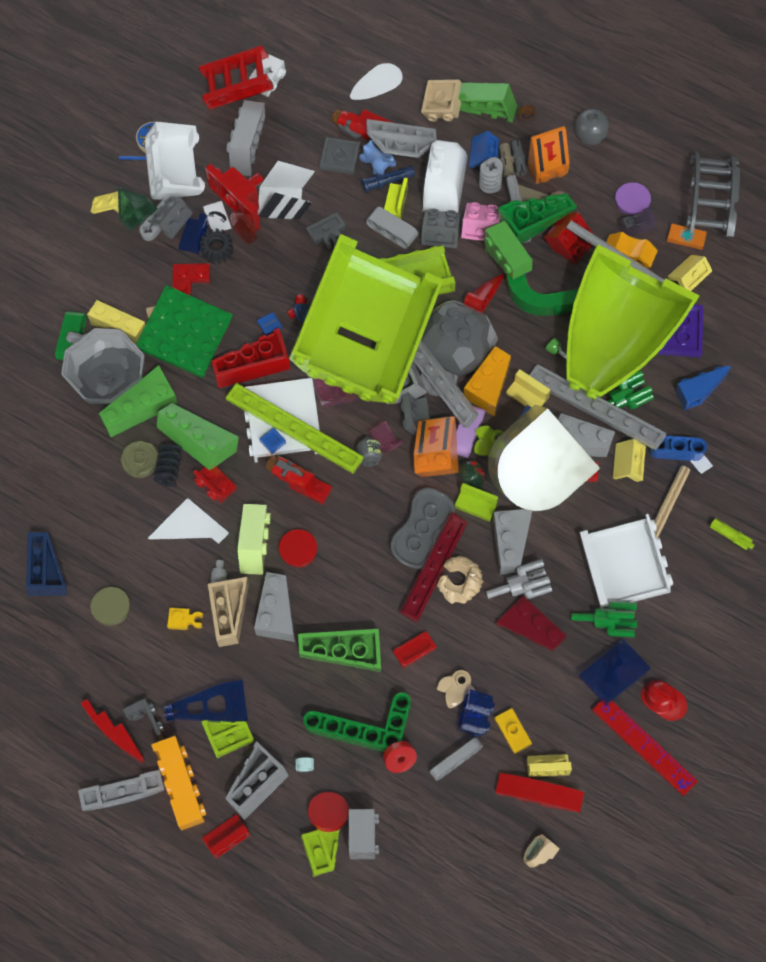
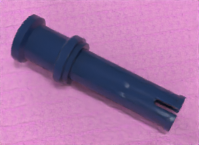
M411 165L382 175L376 173L373 177L361 178V185L364 193H368L369 190L382 189L386 184L414 177L415 171Z

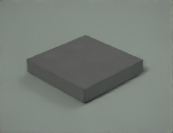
M326 137L319 170L354 175L360 142Z

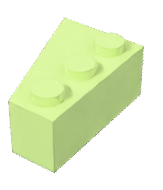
M243 504L238 542L240 574L263 575L264 560L265 555H267L266 539H269L267 524L271 522V513H267V505Z

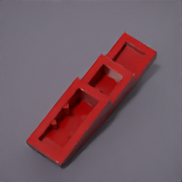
M88 699L81 702V705L95 725L112 743L138 762H145L122 723L114 727L105 711L97 715Z
M500 773L495 792L498 795L517 798L520 801L537 803L543 807L577 813L581 812L585 794L583 791L505 773Z

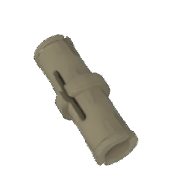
M503 143L499 146L500 160L503 164L504 177L507 178L508 176L515 175L513 167L514 158L511 156L510 145Z

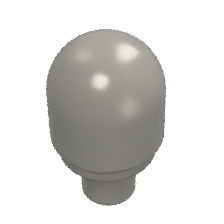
M216 560V568H213L211 572V583L227 580L226 569H223V560Z

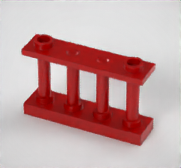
M262 45L199 66L205 79L208 78L209 93L202 96L203 101L210 110L274 89L273 82L267 74H264L262 60L269 58V55ZM255 62L257 77L248 80L246 65ZM239 68L241 82L232 85L230 70ZM224 73L225 88L216 90L214 76Z

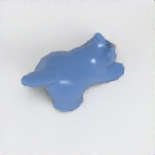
M370 140L369 143L363 146V153L360 154L359 159L364 163L372 165L374 176L376 173L382 175L386 168L396 166L393 155L383 153L381 149L375 146L373 140Z

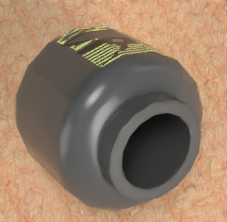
M365 437L356 445L357 453L364 456L361 462L364 466H375L382 459L381 444L372 437Z

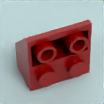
M571 212L557 221L544 238L553 251L573 264H577L592 244L567 229V226L572 220L592 234L593 232L579 212Z

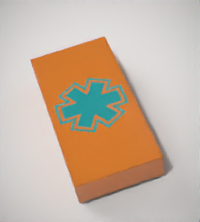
M671 224L667 242L702 250L707 232L698 229L690 232L689 227Z

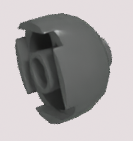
M592 108L578 115L574 125V133L576 137L578 136L581 139V142L595 145L601 143V140L606 139L608 136L609 120L604 112Z

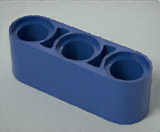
M666 436L660 444L663 449L654 450L649 447V453L657 459L699 461L706 452L707 443L701 438ZM674 446H678L682 450H676ZM693 448H699L701 451L697 452Z

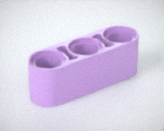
M476 406L473 407L479 415L471 426L464 428L459 423L456 431L457 455L469 458L477 437L475 430L481 426L486 411Z

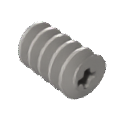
M492 157L481 164L479 187L485 193H495L501 189L503 164L500 159Z

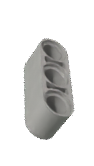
M376 207L366 219V223L371 229L405 249L418 236V232L413 226L381 207Z

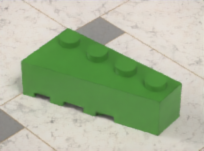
M158 365L143 377L140 382L102 410L99 415L110 437H113L158 415L160 410L171 403L178 405L175 393Z
M173 403L158 412L157 428L208 470L213 469L237 452L238 436Z
M379 629L298 634L300 658L381 672Z

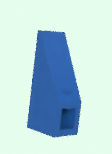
M730 365L726 367L719 366L711 372H702L694 378H685L679 381L675 392L684 410L701 405L727 377L731 368Z

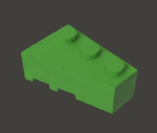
M471 82L461 84L459 100L461 101L460 111L481 115V113L492 115L491 118L503 117L507 118V122L513 123L517 103L509 84Z
M505 220L486 229L484 238L485 251L500 265L506 274L515 279L532 271L533 260Z

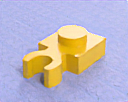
M170 608L167 627L168 629L188 630L189 625L198 629L202 628V623H196L195 620L203 618V613L195 612L190 615V609Z

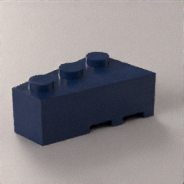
M28 532L27 596H67V588L48 532Z

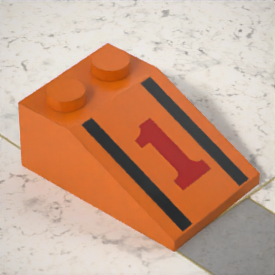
M565 126L531 137L527 168L535 184L545 183L552 178L562 177L567 174L570 162Z
M454 416L418 421L414 449L415 474L421 477L458 473L456 419Z

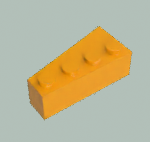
M176 736L151 744L153 751L158 756L159 760L157 763L162 776L165 778L164 784L168 795L171 797L170 802L181 831L204 823L203 816L207 814L203 803L199 804L197 796H200L197 784L193 785L191 780L194 773L191 765L186 764L185 758L188 755L185 746H180Z

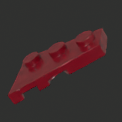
M524 596L496 622L497 626L504 627L518 636L521 635L552 652L567 637Z

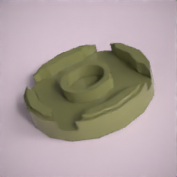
M135 441L125 447L121 456L123 469L128 475L143 478L149 476L156 468V461L158 460L157 449L149 442Z
M107 587L98 591L92 598L90 605L91 613L96 621L106 626H114L123 622L131 608L130 600L126 593L116 587Z

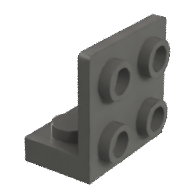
M434 208L425 210L421 245L457 248L461 213L454 210L442 212Z

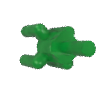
M639 370L620 384L619 389L609 393L611 399L607 402L620 409L628 405L629 409L633 410L653 400L654 397L651 393L653 391L650 385L637 392L634 391V389L645 384L642 378L644 375Z
M611 601L609 609L596 608L595 614L572 613V621L595 622L596 628H607L609 636L635 637V629L616 628H637L638 621L635 620V612L617 611V609L637 610V602Z

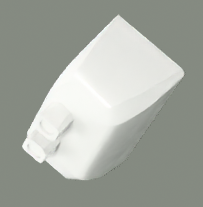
M441 140L432 142L424 185L423 211L433 208L442 212H447L448 210L459 211L468 157L466 151L456 142Z

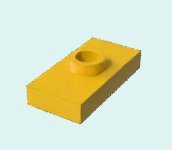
M512 708L494 717L513 754L532 745Z

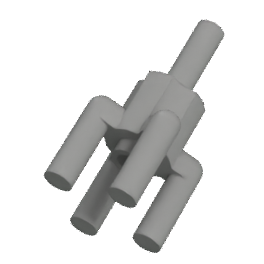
M540 559L517 567L518 575L507 578L508 584L486 591L488 599L510 591L513 597L524 593L527 599H531L552 592V588L549 584L550 579L548 576L532 580L546 575L543 560Z

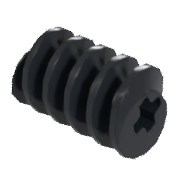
M165 444L158 449V460L156 461L153 480L159 485L173 487L176 486V483L172 480L178 479V476L173 473L179 472L177 466H180L181 463L178 459L182 458V455L179 453L183 451V448L178 445Z

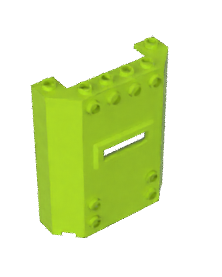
M340 234L289 359L303 372L307 373L309 377L324 380L327 385L338 386L344 392L359 395L365 401L394 404L399 399L444 279L426 272L423 278L413 275L355 249L358 241ZM343 327L377 342L375 348L373 349L338 334L339 328Z

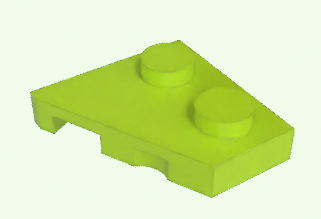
M202 721L217 758L255 742L246 722Z
M340 829L329 833L316 830L301 835L313 877L334 870Z

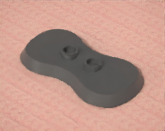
M428 487L421 489L415 494L408 521L394 534L391 541L392 553L401 563L412 568H422L449 513H455L454 503L446 494Z

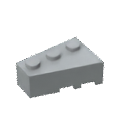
M520 509L494 512L493 524L500 575L517 573V567L521 566L532 510Z
M257 741L249 759L247 758L244 763L245 766L241 774L237 776L225 798L229 805L244 820L289 776L285 768Z

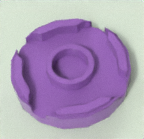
M639 183L623 184L618 188L615 195L617 209L626 215H641L648 210L651 203V195L648 189Z

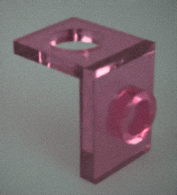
M385 421L369 431L372 438L381 444L382 453H389L404 443L402 440H396Z

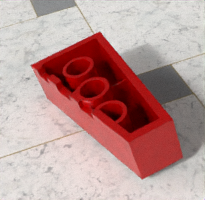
M280 329L273 330L274 333L268 336L263 335L259 337L258 341L250 345L249 343L243 345L242 349L236 352L231 351L211 361L218 388L290 370L289 357Z

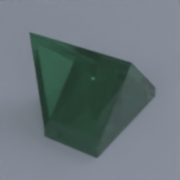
M118 187L119 220L130 231L158 210L146 196Z

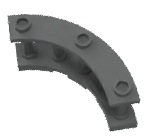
M698 151L691 155L690 166H693V177L691 178L690 188H693L691 215L687 216L686 227H689L690 232H694L695 226L721 228L725 231L726 236L734 237L737 218L734 203H738L740 187V168L736 167V164H739L738 156L730 155V159L724 161L700 158ZM700 173L726 175L729 181L724 183L700 180ZM699 187L726 190V192H729V199L724 201L698 198ZM697 205L725 208V210H728L727 220L697 219Z

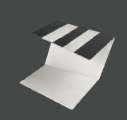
M277 161L259 189V217L300 219L312 204V202L301 199L302 188L315 171Z

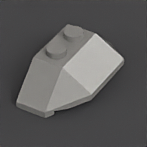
M370 119L366 121L367 134L383 153L419 158L431 148L432 142L437 140L436 129Z

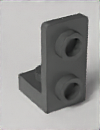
M143 699L123 709L129 721L139 720L147 713L160 740L164 739L162 733L165 730L161 721L156 722L154 718L157 712L152 703L148 704L146 699Z

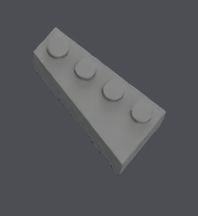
M244 100L243 106L239 107V118L235 119V130L231 131V142L227 143L226 151L229 153L230 168L234 167L242 175L251 176V163L254 164L255 151L258 149L259 135H261L265 120V103Z

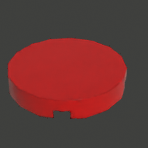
M295 529L289 531L279 542L280 557L289 566H295L296 568L305 567L313 562L317 554L316 540L311 533L305 530Z
M320 793L309 803V821L320 831L328 833L338 831L348 821V803L337 793Z

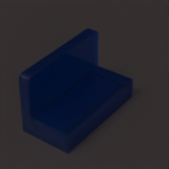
M200 213L198 220L191 218L187 220L178 246L179 250L196 254L200 253L202 235L205 237L204 233L207 232L209 226L206 214Z

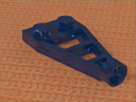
M243 680L221 683L172 704L164 705L166 721L188 720L202 722L208 720V722L218 723L220 721L231 723L248 721ZM216 696H223L225 698L226 710L223 713L210 712L207 706L208 701ZM203 702V713H188L187 706L190 703Z

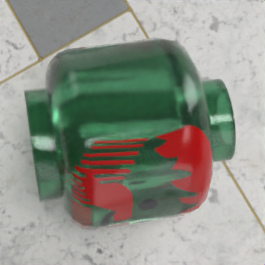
M466 461L458 471V477L462 483L477 489L484 485L486 474L478 462Z

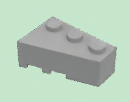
M562 413L560 414L558 421L589 456L607 457L615 431Z
M266 572L254 627L257 636L295 642L286 575Z

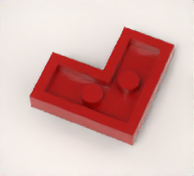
M209 263L173 264L172 288L191 296L192 283H210Z

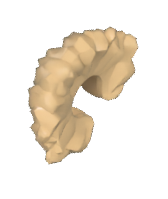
M464 556L451 557L445 562L444 568L449 572H462L466 580L462 585L457 586L447 578V575L440 576V580L437 583L439 591L443 593L445 599L451 604L454 602L466 603L472 600V597L480 592L481 584L483 583V575L479 566Z

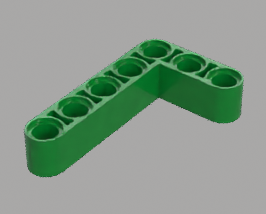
M402 692L394 696L385 729L316 711L306 713L303 722L305 729L311 734L385 752L389 747L386 744L388 739H395L397 742L403 740L411 709V699L408 694ZM400 700L407 702V706L403 708L398 707L396 704ZM310 719H317L318 724L316 726H309L308 721ZM395 719L402 721V725L399 727H394L391 723ZM330 724L338 726L335 731H329L327 727ZM349 729H356L358 733L355 736H349L347 731ZM371 733L376 734L378 737L373 742L366 739Z

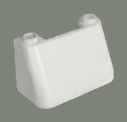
M155 122L147 133L145 150L152 199L163 200L166 197L200 195L204 191V181H202L201 177H196L193 147L199 141L196 126Z

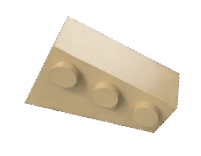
M247 577L208 584L216 640L219 647L239 644L249 588Z

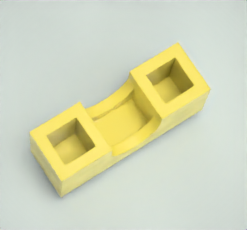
M96 300L87 314L91 325L104 329H121L135 345L145 327L144 321Z

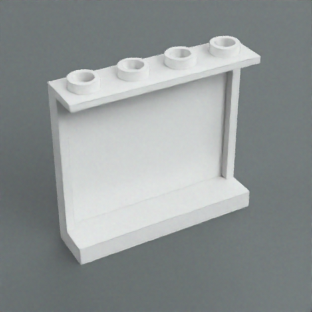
M312 378L245 387L319 430ZM244 411L245 420L250 423V428H247L248 439H252V445H249L250 456H254L255 463L258 462V457L311 450L278 431L286 440V444L271 455L260 443L259 439L273 427Z
M649 514L646 515V519L590 534H588V530L580 532L601 608L609 609L611 601L635 602L671 592L670 586L673 585L671 574L666 573L665 567H668L666 557L660 554L659 549H662L660 538L655 537L654 531H657L654 519L650 520Z

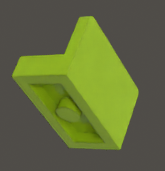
M462 483L455 508L490 522L498 504V497Z

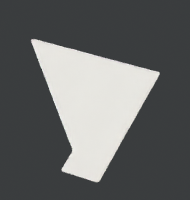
M187 498L148 539L212 538L219 544L229 532Z

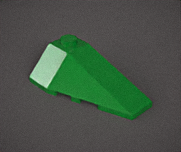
M568 194L547 196L545 199L536 200L535 198H529V201H511L498 207V213L501 222L505 220L522 244L577 209V206Z

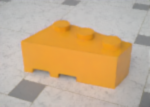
M496 346L464 387V396L467 400L479 408L485 409L492 416H495L511 355Z

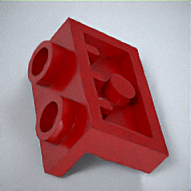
M217 466L211 470L204 467L199 472L197 470L193 471L194 482L198 487H204L207 490L206 494L213 501L216 499L221 504L237 490V486Z

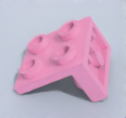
M477 202L467 203L461 238L484 241L486 229L500 223L498 206L480 205Z

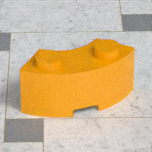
M624 232L610 234L606 243L646 268H651L658 251L647 239H635Z

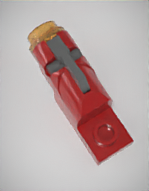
M337 109L332 117V122L335 123V126L355 139L359 137L366 140L371 139L367 134V119L394 123L365 109L360 116L343 109Z
M271 456L266 465L269 473L288 483L290 489L322 505L332 490V486L316 479L314 473L283 457Z

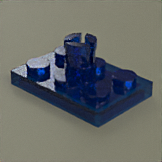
M623 639L581 672L579 677L607 706L647 674L651 667Z

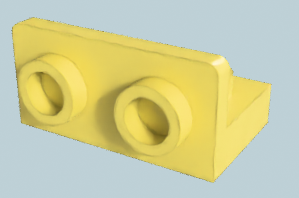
M567 754L527 757L528 777L568 776L572 770Z

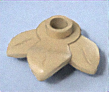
M464 670L456 671L452 676L444 677L438 683L437 690L446 693L445 701L448 708L456 707L462 701L470 707L473 706L476 699V690L471 685V676L468 672ZM460 676L465 678L464 684L458 682Z

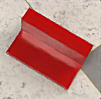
M236 814L202 839L214 858L217 859L249 837L250 833Z

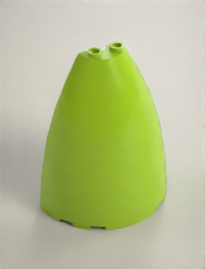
M599 244L586 268L573 305L567 343V381L570 383L568 387L575 391L581 390L585 392V396L592 400L608 393L642 369L668 342L700 296L666 278L664 282H661L631 267L632 261Z

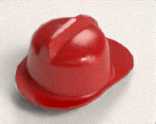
M653 680L648 682L641 691V699L644 705L668 721H676L686 714L687 701L685 697L668 683L661 680Z

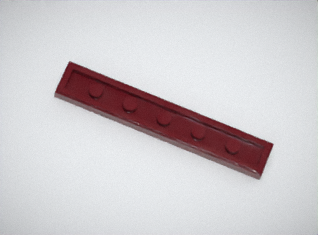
M453 512L449 513L399 611L400 614L414 623L418 622L439 581V577L445 569V562L450 559L468 523Z

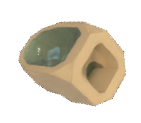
M541 834L534 838L524 854V863L529 867L535 868L540 864L546 863L549 859H553L560 848Z

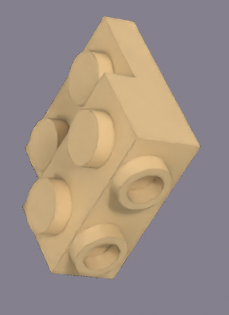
M459 79L428 80L421 113L427 120L435 122L437 118H442L445 121H452L453 118H458L461 106L459 94L462 84Z

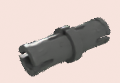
M514 140L511 142L515 173L517 176H520L519 171H521V176L527 173L525 166L526 155L523 153L522 141L518 140L517 145V141Z

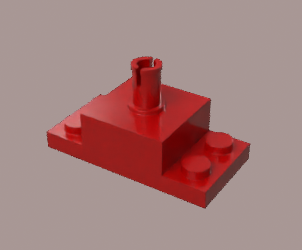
M212 164L205 167L209 188L255 232L260 229V217L258 215L260 207L255 187L264 182L262 176L256 172L247 180L234 167L224 174Z

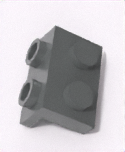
M170 197L164 202L162 208L154 214L150 223L158 226L167 238L173 239L193 212L182 198Z
M410 393L402 394L403 402H401V408L405 416L403 425L415 437L418 421L430 420L428 399L426 397L415 399Z

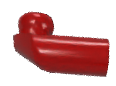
M296 295L295 304H307L305 295ZM294 308L287 311L290 319L296 317Z

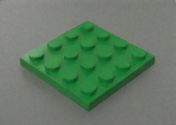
M166 285L136 346L145 354L203 379L227 331L233 314Z

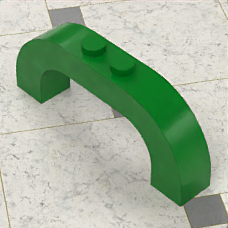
M508 274L506 276L508 294L514 304L523 311L537 316H561L572 312L579 289L552 294H540L529 287L525 274L515 279H512Z

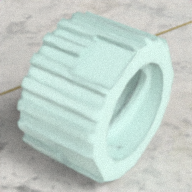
M298 758L295 760L296 771L308 772L314 770L313 758Z

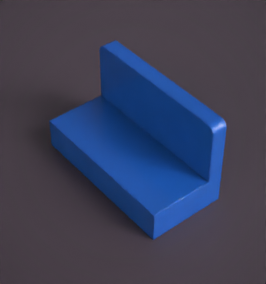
M489 131L473 137L469 167L474 168L489 158H497L499 138Z

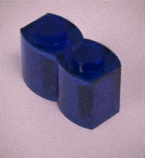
M472 689L466 691L457 730L478 737L484 736L485 733L487 734L490 728L489 714H492L495 707L493 696Z

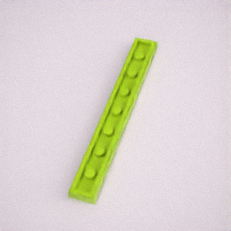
M238 383L234 385L226 396V400L352 474H354L364 459V456Z

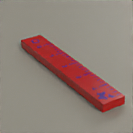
M607 695L593 708L592 711L680 795L684 797L698 782Z

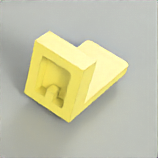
M121 191L97 196L92 202L91 212L95 214L114 209L124 218H130L134 201Z

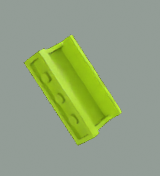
M433 246L422 251L416 250L409 254H398L392 258L379 259L420 278H423L426 272L444 279L438 295L455 291L454 276H451L445 257L444 246Z

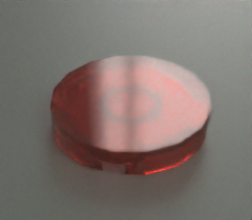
M236 209L230 214L231 223L239 237L244 242L251 244L258 237L255 235V232H257L256 227L247 214H242V210Z

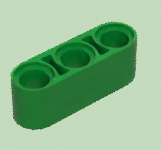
M65 312L55 356L57 360H64L65 350L73 345L66 340L69 332L83 335L86 326V313Z

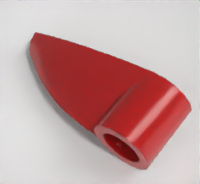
M500 274L486 281L473 293L468 292L464 304L483 313L499 288L504 275Z

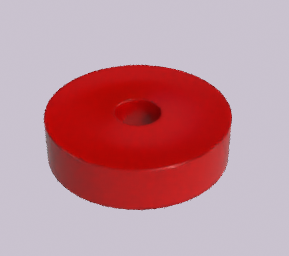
M405 741L390 745L383 754L384 764L393 773L407 771L414 765L417 758L413 746Z

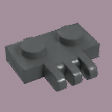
M336 212L308 226L306 232L315 245L323 241L326 247L330 249L332 245L329 241L335 246L336 238H339L340 232L346 229V225Z

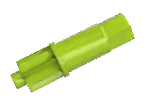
M715 518L710 528L730 539L734 544L739 545L745 550L748 548L753 549L755 546L752 543L753 539Z

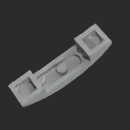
M160 770L140 774V777L101 787L97 785L78 790L82 811H88L139 800L164 791Z

